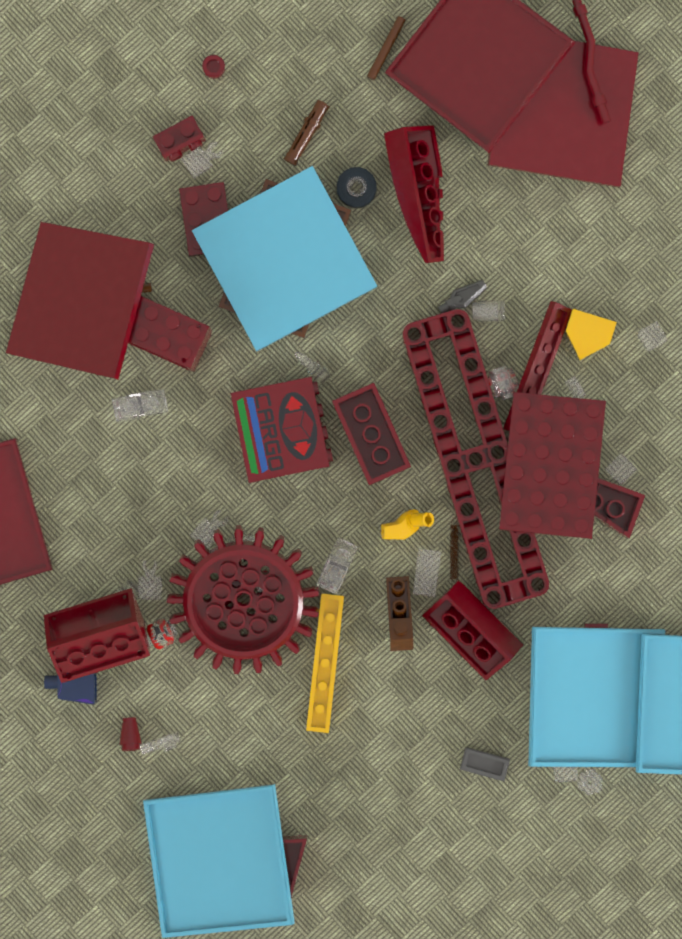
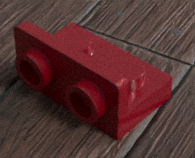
M193 115L152 136L166 162L169 160L174 162L183 156L182 153L189 149L195 151L203 146L202 142L206 141Z

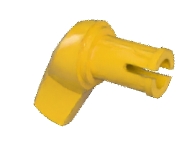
M415 509L408 510L401 514L394 522L382 524L381 537L382 539L405 540L420 527L432 526L434 516L430 512L419 513Z

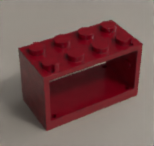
M141 296L128 344L194 373L213 331L206 324Z
M132 588L43 615L47 650L61 683L150 656L145 621Z

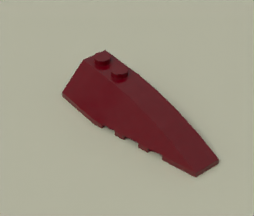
M434 125L401 127L384 133L392 180L399 205L414 243L425 264L444 261V233L440 230V223L443 220V211L440 210V199L443 198V189H439L442 166Z

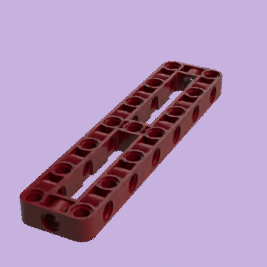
M455 309L409 323L403 330V342L481 600L486 607L498 609L541 596L549 589V579L535 533L508 531L515 555L522 570V576L514 580L501 582L468 474L489 467L494 477L496 493L502 507L508 444L470 318L464 310ZM454 316H460L464 320V324L462 327H454L451 319ZM411 329L418 330L420 338L416 341L410 340L407 335L408 331ZM446 336L450 337L453 342L460 374L466 385L473 417L482 438V445L464 451L461 450L429 345L431 341ZM468 359L474 360L477 364L476 370L468 371L465 368V361ZM428 372L432 374L433 382L431 384H424L421 381L423 373ZM480 403H487L490 407L489 414H480L478 405ZM443 416L447 422L444 428H437L434 424L435 417ZM494 446L502 448V458L495 459L492 457L491 450ZM472 453H478L481 456V463L477 466L472 465L469 461ZM454 459L459 462L460 468L457 472L448 470L447 463L449 460ZM464 503H469L473 507V512L469 516H464L460 511ZM523 533L527 534L530 538L529 544L525 547L520 546L518 543V537ZM477 547H483L486 551V556L482 560H477L474 557V550ZM538 577L543 581V586L540 590L535 591L531 587V582L534 578ZM491 591H496L499 594V600L495 604H491L487 600V595Z

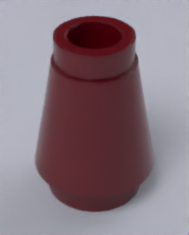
M122 718L123 723L119 742L122 751L140 750L142 741L136 718Z

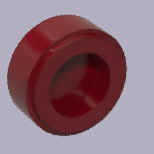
M209 55L204 59L202 69L208 78L217 79L224 74L225 63L220 56Z

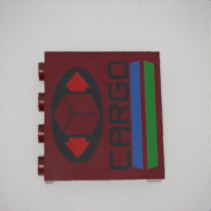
M311 377L230 393L249 483L330 467L329 462H333L331 448L326 449L324 440L329 438L326 426H321L320 417H324L322 404H317L315 395H319L317 381L312 382Z

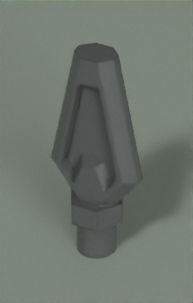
M479 280L453 290L450 298L438 306L440 313L452 311L456 308H466L487 288L485 282Z

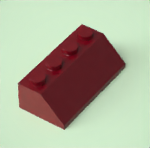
M460 580L451 586L422 615L485 681L511 661L523 647V644Z

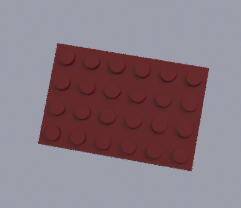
M514 392L499 530L592 539L606 401Z

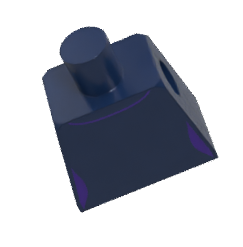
M97 673L61 683L58 674L45 675L44 688L57 689L58 699L86 704L97 703Z

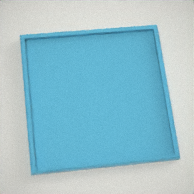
M313 166L192 230L256 352L377 288V284Z
M532 627L528 766L636 767L641 634L665 635V629Z
M641 634L636 751L637 773L682 774V636Z
M275 784L143 800L162 938L295 924Z

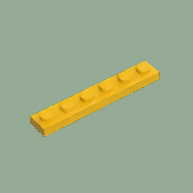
M321 593L306 731L329 733L344 596Z

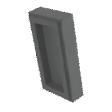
M465 747L460 770L505 781L510 759Z

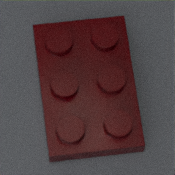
M224 182L179 188L189 257L204 255L192 230L228 211Z

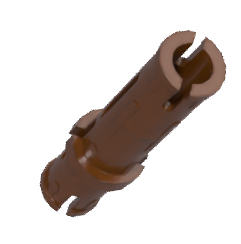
M320 100L316 101L309 116L304 118L303 121L305 123L283 158L285 161L294 166L297 165L315 131L320 129V123L330 108L329 105Z

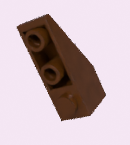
M409 576L386 577L390 651L413 650Z

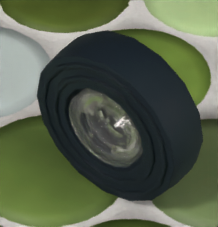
M351 167L345 170L339 176L336 184L339 199L346 206L352 208H362L370 204L377 192V184L373 174L361 167ZM354 182H358V185L360 183L363 185L360 188V193H355V190L351 191L350 188L353 187Z

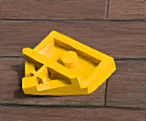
M572 309L566 328V336L569 338L579 360L608 346L617 322Z

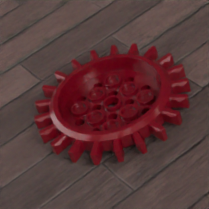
M236 525L234 532L236 541L225 543L219 529L214 530V541L217 547L209 551L205 544L197 539L194 547L202 557L195 562L190 557L184 554L181 555L179 562L191 570L188 577L176 573L171 574L170 582L185 588L184 594L172 593L167 595V603L183 604L184 609L183 612L174 613L170 616V624L187 621L189 629L179 635L180 643L187 642L196 636L201 643L195 648L193 657L198 659L209 648L216 653L213 658V669L217 670L225 656L234 658V674L240 673L242 659H252L253 668L256 673H261L263 663L260 657L268 654L271 655L273 662L279 667L282 665V656L277 649L286 645L295 654L300 651L298 643L291 638L295 631L307 637L312 635V628L300 623L301 615L318 617L319 608L303 605V598L319 596V587L302 588L301 580L312 576L314 570L310 566L296 572L292 564L301 557L302 551L299 548L292 551L286 558L279 553L284 544V536L280 535L276 538L272 547L262 544L264 538V528L259 527L256 531L254 542L243 540L244 531L241 525ZM241 559H246L248 563L246 565H241L239 561ZM267 566L270 570L263 572L261 568ZM212 573H217L219 577L217 579H212L210 575ZM234 580H239L241 584L239 586H234L232 582ZM260 587L263 591L256 593L254 588ZM241 593H246L249 595L250 601L242 604L237 600V596ZM205 594H210L212 598L210 600H206L203 596ZM282 594L284 595V599L278 600L276 598V595ZM232 601L234 605L228 607L225 605V602ZM254 608L255 613L249 614L247 609ZM276 615L277 619L275 621H271L269 619V616ZM223 621L227 626L222 628L218 623ZM243 628L248 630V633L245 635L240 632Z

